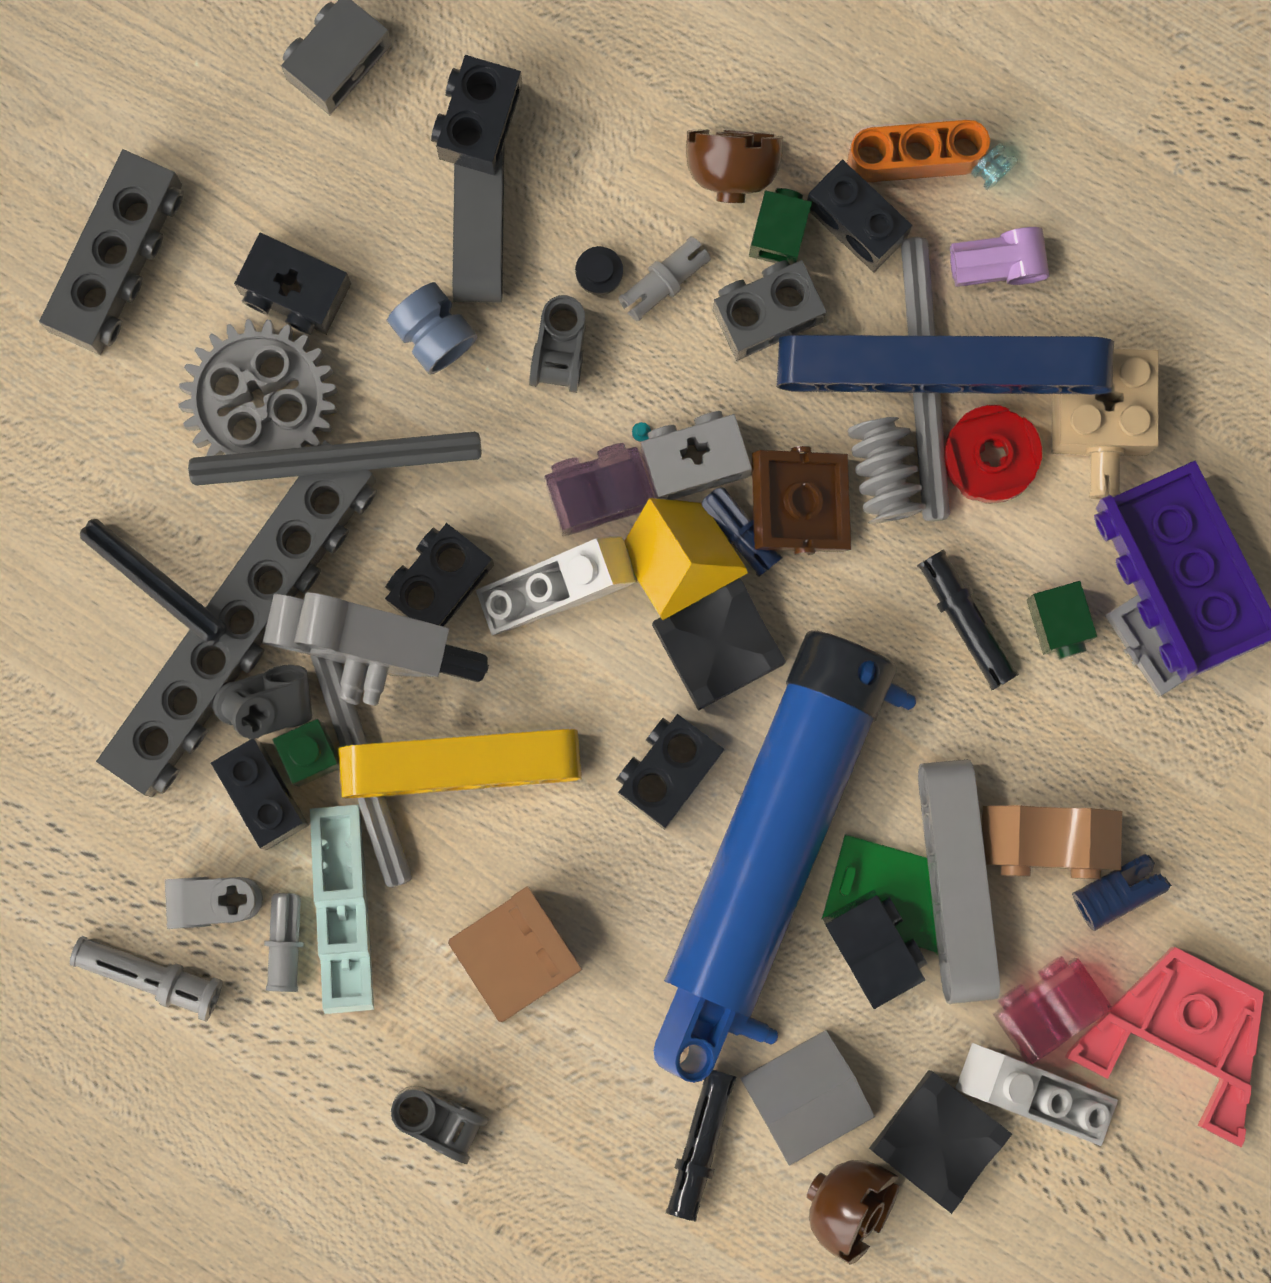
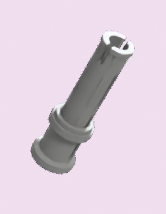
M85 936L79 937L70 957V966L80 967L116 982L156 995L155 1000L159 1002V1005L168 1007L173 1004L198 1013V1019L205 1022L208 1021L213 1013L222 988L221 979L213 978L211 981L184 972L183 966L177 963L163 967L127 952L92 941Z

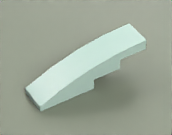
M358 804L310 809L313 895L317 915L318 956L321 961L323 1011L325 1014L374 1010L369 915L360 807Z

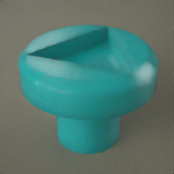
M637 423L632 428V436L638 442L648 440V433L651 429L646 423Z

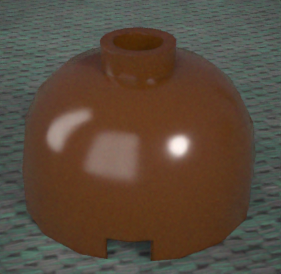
M710 129L687 131L686 158L691 176L702 188L717 192L716 201L745 203L746 194L760 192L773 182L779 171L782 158L783 136L774 137V134L735 130L716 132V135H710Z
M850 1160L836 1165L828 1175L822 1172L819 1173L808 1189L807 1199L812 1201L809 1210L810 1227L821 1246L849 1265L856 1263L870 1248L869 1245L862 1242L863 1239L868 1237L873 1230L880 1233L899 1191V1185L894 1183L899 1177L882 1166L865 1160Z

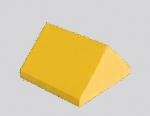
M649 498L624 540L631 559L633 572L662 620L748 573L745 565L714 518L708 514L703 508L702 503Z

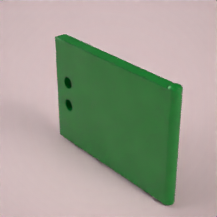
M844 835L821 920L861 896L875 890L880 900L887 896L891 898L904 922L895 926L903 941L907 942L913 938L919 948L933 951L938 955L927 858Z

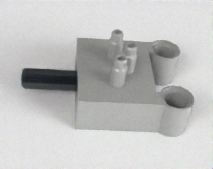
M309 592L305 593L304 599L280 594L273 595L262 642L273 647L345 664L340 683L342 686L340 698L345 700L346 703L355 705L360 703L363 692V702L365 704L374 706L379 704L387 675L438 677L439 673L480 682L489 668L488 657L485 654L446 644L449 632L447 627L351 603L339 598Z

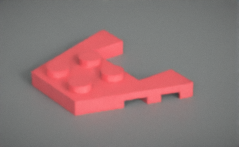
M1171 947L1068 1050L1065 1058L1108 1079L1130 1033L1219 1078V1082L1197 1126L1236 1146L1242 1147L1246 1135V1129L1244 1128L1247 1104H1250L1252 1089L1250 1079L1253 1056L1256 1055L1264 992L1177 947Z

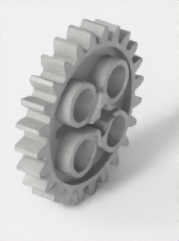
M247 319L245 331L242 334L238 335L231 324L227 325L228 339L224 341L213 333L210 334L209 338L214 347L210 352L196 347L195 352L202 362L200 366L193 364L185 365L184 368L194 377V381L179 383L181 391L191 395V399L179 403V408L182 412L194 414V416L183 423L186 430H201L192 441L196 447L201 448L211 443L206 456L301 448L307 444L310 446H321L315 436L316 431L331 432L332 427L323 419V415L337 413V408L331 402L325 401V398L333 396L338 392L334 384L322 382L329 378L333 372L330 365L316 367L324 356L320 348L306 353L310 343L307 335L304 334L292 342L293 330L290 325L286 324L277 335L271 320L267 319L262 332H257L252 321ZM278 357L284 360V368L276 377L268 378L260 374L261 365L268 358ZM225 375L237 376L239 384L235 392L226 396L216 393V383L221 377ZM297 380L299 382L296 388L277 391L288 385L290 381ZM256 389H261L265 395L263 397L265 405L256 408L254 403L251 402L253 400L252 392ZM296 401L302 404L301 414L296 420L283 422L278 419V410L285 402ZM239 406L225 416L221 417L218 415V411L222 408ZM247 418L256 421L257 428L252 437L247 440H237L233 437V429L237 422Z

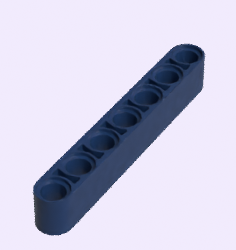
M788 335L779 338L776 387L794 392L1106 394L1112 391L1114 341L1108 338L1091 336Z

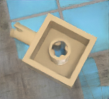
M1114 349L1112 391L1104 394L1108 401L1113 402V406L1109 411L1105 410L1103 402L1096 401L1100 394H1052L1051 454L1091 456L1089 498L1100 500L1101 496L1104 495L1105 497L1108 495L1114 497L1121 494L1120 456H1148L1158 447L1159 350Z

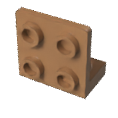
M528 886L448 941L452 951L499 1022H504L583 970Z

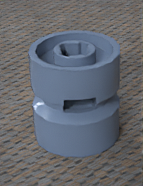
M436 282L424 285L414 291L396 306L387 318L388 324L403 343H414L412 354L429 375L435 374L449 366L463 355L477 339V334L461 314L452 315L450 313L452 303Z

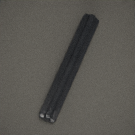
M91 519L86 524V527L81 529L80 539L208 645H215L226 633L227 626L223 621L101 521Z

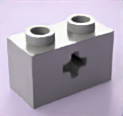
M715 411L695 418V426L677 431L675 425H668L648 433L649 439L641 441V452L655 498L674 500L750 477L752 468L735 414L723 417L722 411ZM689 445H695L697 451H707L702 456L701 464L694 465L691 458L682 459L686 455Z

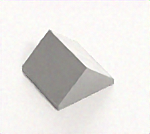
M827 1030L740 1078L789 1166L875 1117L856 1077Z

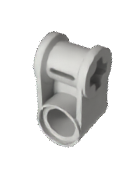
M209 877L165 879L167 929L211 926V924L244 921L258 914L262 907L263 896L261 889L256 882L249 878L209 879ZM236 886L238 894H246L247 904L240 905L238 913L235 905H228L227 895L234 894Z

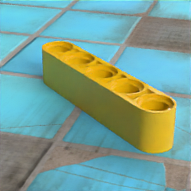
M577 729L372 743L338 748L342 798L347 799L560 783L582 779Z

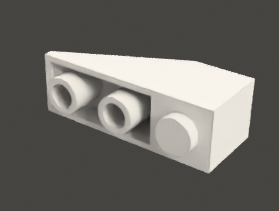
M606 537L593 539L477 589L476 592L491 635H497L599 599L637 583L638 580L633 572L631 559L623 537Z
M974 1043L971 1045L955 1090L1099 1146H1102L1118 1102L1115 1098Z

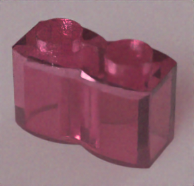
M1062 956L1054 959L1037 972L1042 979L1026 990L1022 984H1019L997 1000L1002 1007L994 1012L993 1016L1028 1064L1037 1062L1113 1008L1079 958H1072L1067 962Z

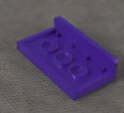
M1196 460L1114 497L1108 495L1100 499L1096 507L1098 513L1094 515L1097 529L1106 542L1112 540L1120 556L1116 558L1118 571L1127 585L1134 584L1141 598V601L1137 602L1141 618L1149 629L1155 627L1163 645L1159 646V652L1170 673L1177 671L1181 681L1184 682L1271 643V609Z

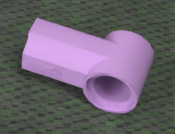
M1040 227L1018 228L1002 233L998 238L952 243L950 246V265L955 287L1006 280L1007 284L1023 285L1039 282L1050 277L1043 229Z

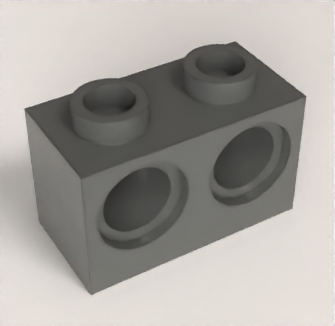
M788 260L780 261L763 270V278L747 285L744 280H738L718 291L720 297L714 299L712 310L736 361L778 343L780 337L796 335L823 323L826 310L802 260L792 265L789 264ZM784 287L794 288L800 293L802 301L793 307L784 306L777 300L776 292ZM739 307H749L757 313L759 320L754 325L741 326L734 321L732 312Z

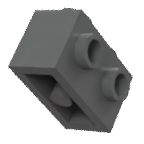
M338 0L335 4L333 2L327 3L314 20V25L316 26L304 40L299 37L286 49L283 55L284 62L281 65L286 80L329 116L392 45L388 30L352 0Z

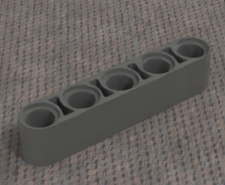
M480 83L475 85L469 94L475 99L485 100L494 94L495 88L490 84ZM466 128L456 135L455 140L461 145L469 146L475 144L480 139L481 134L475 129ZM505 144L495 176L454 164L453 302H502Z

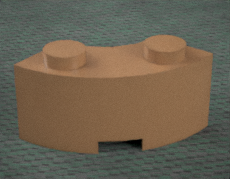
M1022 805L983 806L982 836L986 865L1001 866L1002 876L1030 877L1032 867L1071 869V878L1101 879V870H1121L1122 811Z

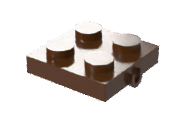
M809 446L793 447L791 451L758 450L752 453L755 550L794 551L795 555L801 553L813 555L815 552H845L851 550L848 454L812 452V448Z

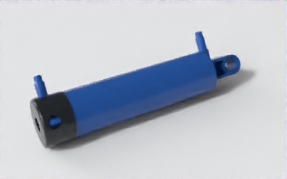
M810 630L804 637L787 678V687L664 980L678 987L655 1041L654 1059L662 1069L687 1082H699L709 1076L715 1066L728 1032L736 1036L743 1035L757 1042H765L770 1045L778 1040L777 1030L770 1028L766 1023L751 1018L873 721L877 720L884 701L907 710L914 708L916 705L915 696L892 683L896 674V665L875 651L847 639L818 630ZM689 1047L686 1059L680 1063L682 1052L685 1048Z

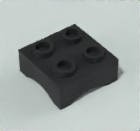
M741 578L664 620L660 617L652 623L658 638L698 711L783 666L786 662L761 619Z
M928 1070L869 1149L952 1214L975 1180L1005 1145L1012 1133L965 1098L941 1077Z

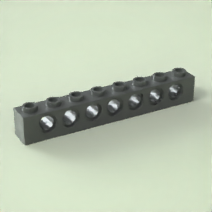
M324 440V442L322 443L321 446H323V445H331V444H329L328 442H326V441ZM369 470L306 475L297 478L205 607L226 624V633L220 638L218 643L208 645L194 632L188 631L96 760L97 763L148 797H153L156 791L163 794L171 786L179 773V769L174 767L185 751L190 754L193 753L207 734L208 729L203 727V725L214 711L213 701L216 693L222 686L229 682H234L242 670L249 673L261 659L264 649L260 645L263 642L273 595L280 594L295 597L299 590L305 594L312 587L321 572V569L316 567L327 551L332 554L335 553L344 542L349 533V530L344 526L355 511L362 514L373 501L377 490L373 488V485L376 483L373 473ZM324 492H334L339 495V505L330 514H319L314 509L316 498ZM297 531L308 532L311 535L309 548L301 554L289 553L286 548L289 536ZM270 570L281 572L283 582L277 592L263 594L259 591L258 582L265 572ZM240 610L252 611L254 624L251 630L245 634H234L230 627L232 616ZM211 650H222L226 657L224 668L217 674H206L202 668L204 656ZM192 689L197 696L195 709L189 714L178 715L174 709L176 695L182 690ZM163 729L168 736V746L163 753L151 756L146 750V738L152 731Z

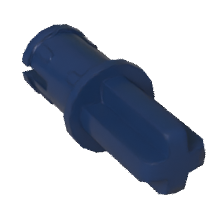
M716 488L703 499V508L714 518L720 529L729 538L730 544L733 543L755 570L758 577L783 558L775 550H755L754 519H749L725 488Z

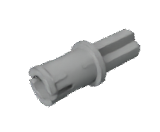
M277 893L273 894L271 898L270 940L264 941V946H269L266 991L298 992L299 947H304V942H299L301 898L297 894Z

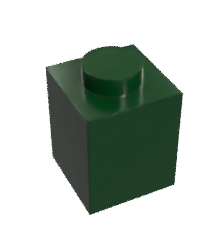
M776 188L775 192L765 190L750 246L749 257L772 263L788 260L790 265L796 263L812 202L803 200L801 193L791 189Z
M1081 581L1038 592L1027 599L1043 655L1057 652L1059 660L1086 652L1085 643L1097 637Z
M315 719L272 739L291 783L297 787L340 769L338 754L324 723L319 719Z

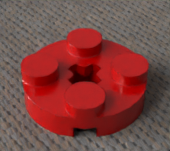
M986 405L975 408L964 414L948 434L945 444L946 471L953 485L967 499L978 500L984 503L1006 502L1019 496L1035 479L1042 461V444L1039 434L1030 421L1025 417H1020L1015 412L1009 411L1010 408L1001 405ZM993 442L996 449L1003 448L1006 456L999 459L998 467H991L988 461L983 462L980 458V454L985 451V443Z

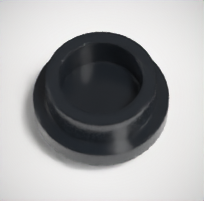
M597 246L589 248L580 255L576 262V279L579 285L588 293L594 295L608 294L615 290L622 280V261L613 250L607 247Z

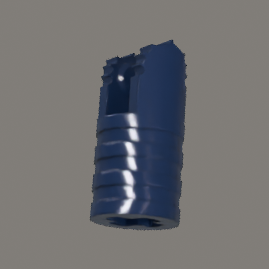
M1145 853L1121 866V870H1114L1101 877V879H1097L1072 893L1080 914L1091 930L1096 931L1169 890L1172 885L1161 873L1145 879L1146 876L1153 872L1155 864L1149 855Z

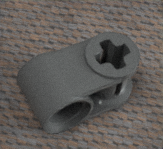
M558 295L545 304L541 315L538 340L535 343L532 356L529 386L536 387L541 382L566 386L569 388V392L577 393L584 352L582 348L586 321L585 311L581 303L575 298L568 295ZM560 310L573 312L578 319L576 325L571 330L565 332L554 329L550 321L556 312Z
M282 665L271 668L265 673L229 682L216 693L213 701L215 715L223 723L233 725L237 733L248 739L259 738L284 728L301 726L308 723L313 716L308 672L299 665Z
M409 1086L401 1090L394 1098L391 1108L392 1121L400 1131L463 1164H468L471 1158L468 1151L480 1126H486L489 1121L488 1117L457 1101L448 1100L420 1086ZM408 1097H418L425 1101L428 1106L426 1118L418 1123L407 1122L400 1114V1104ZM464 1122L465 1124L455 1142L452 1141L460 1123Z

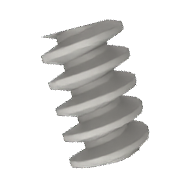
M898 417L870 420L848 429V436L850 438L863 440L853 446L851 451L854 457L866 459L856 466L855 471L859 476L870 478L860 484V493L875 496L863 505L865 513L879 515L869 521V524L908 518L926 509L924 503L910 501L912 495L922 490V485L907 483L906 481L907 477L919 470L918 466L903 464L902 459L915 452L914 447L899 445L898 440L910 434L911 430L910 428L895 426V421L899 419Z

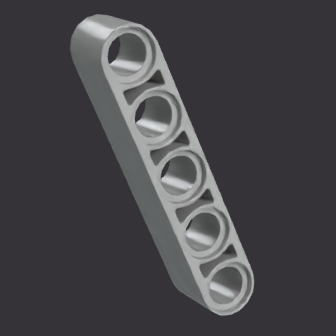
M969 759L922 763L918 769V786L944 997L948 1004L998 999L1000 994V978L973 764Z

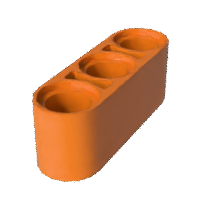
M974 120L870 127L861 130L855 135L849 149L847 164L866 182L966 175L973 173L980 167L989 149L990 137L986 128ZM959 139H967L976 146L977 153L972 156H964L955 149L954 142ZM911 143H921L929 150L930 156L923 160L914 159L907 153L906 146ZM867 146L874 147L881 153L883 159L875 164L866 163L859 157L858 151Z

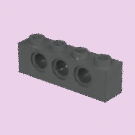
M122 149L39 320V323L49 333L98 355H101L105 345L111 346L115 342L122 325V320L118 318L126 301L132 303L135 300L143 280L139 274L146 260H153L161 247L163 234L160 233L167 216L173 217L182 203L184 191L180 190L182 183L175 172ZM135 203H145L148 205L147 212L141 219L137 221L125 219L126 211L131 205ZM116 245L127 247L126 256L121 262L116 264L105 263V255L111 247ZM94 288L106 289V297L99 306L90 308L84 305L85 296L90 290Z

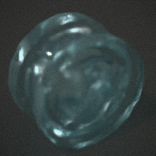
M1002 143L995 146L971 171V175L974 178L980 176L984 179L983 187L986 190H990L1018 162L1015 156L1008 157L1005 154L1004 150L1006 147Z

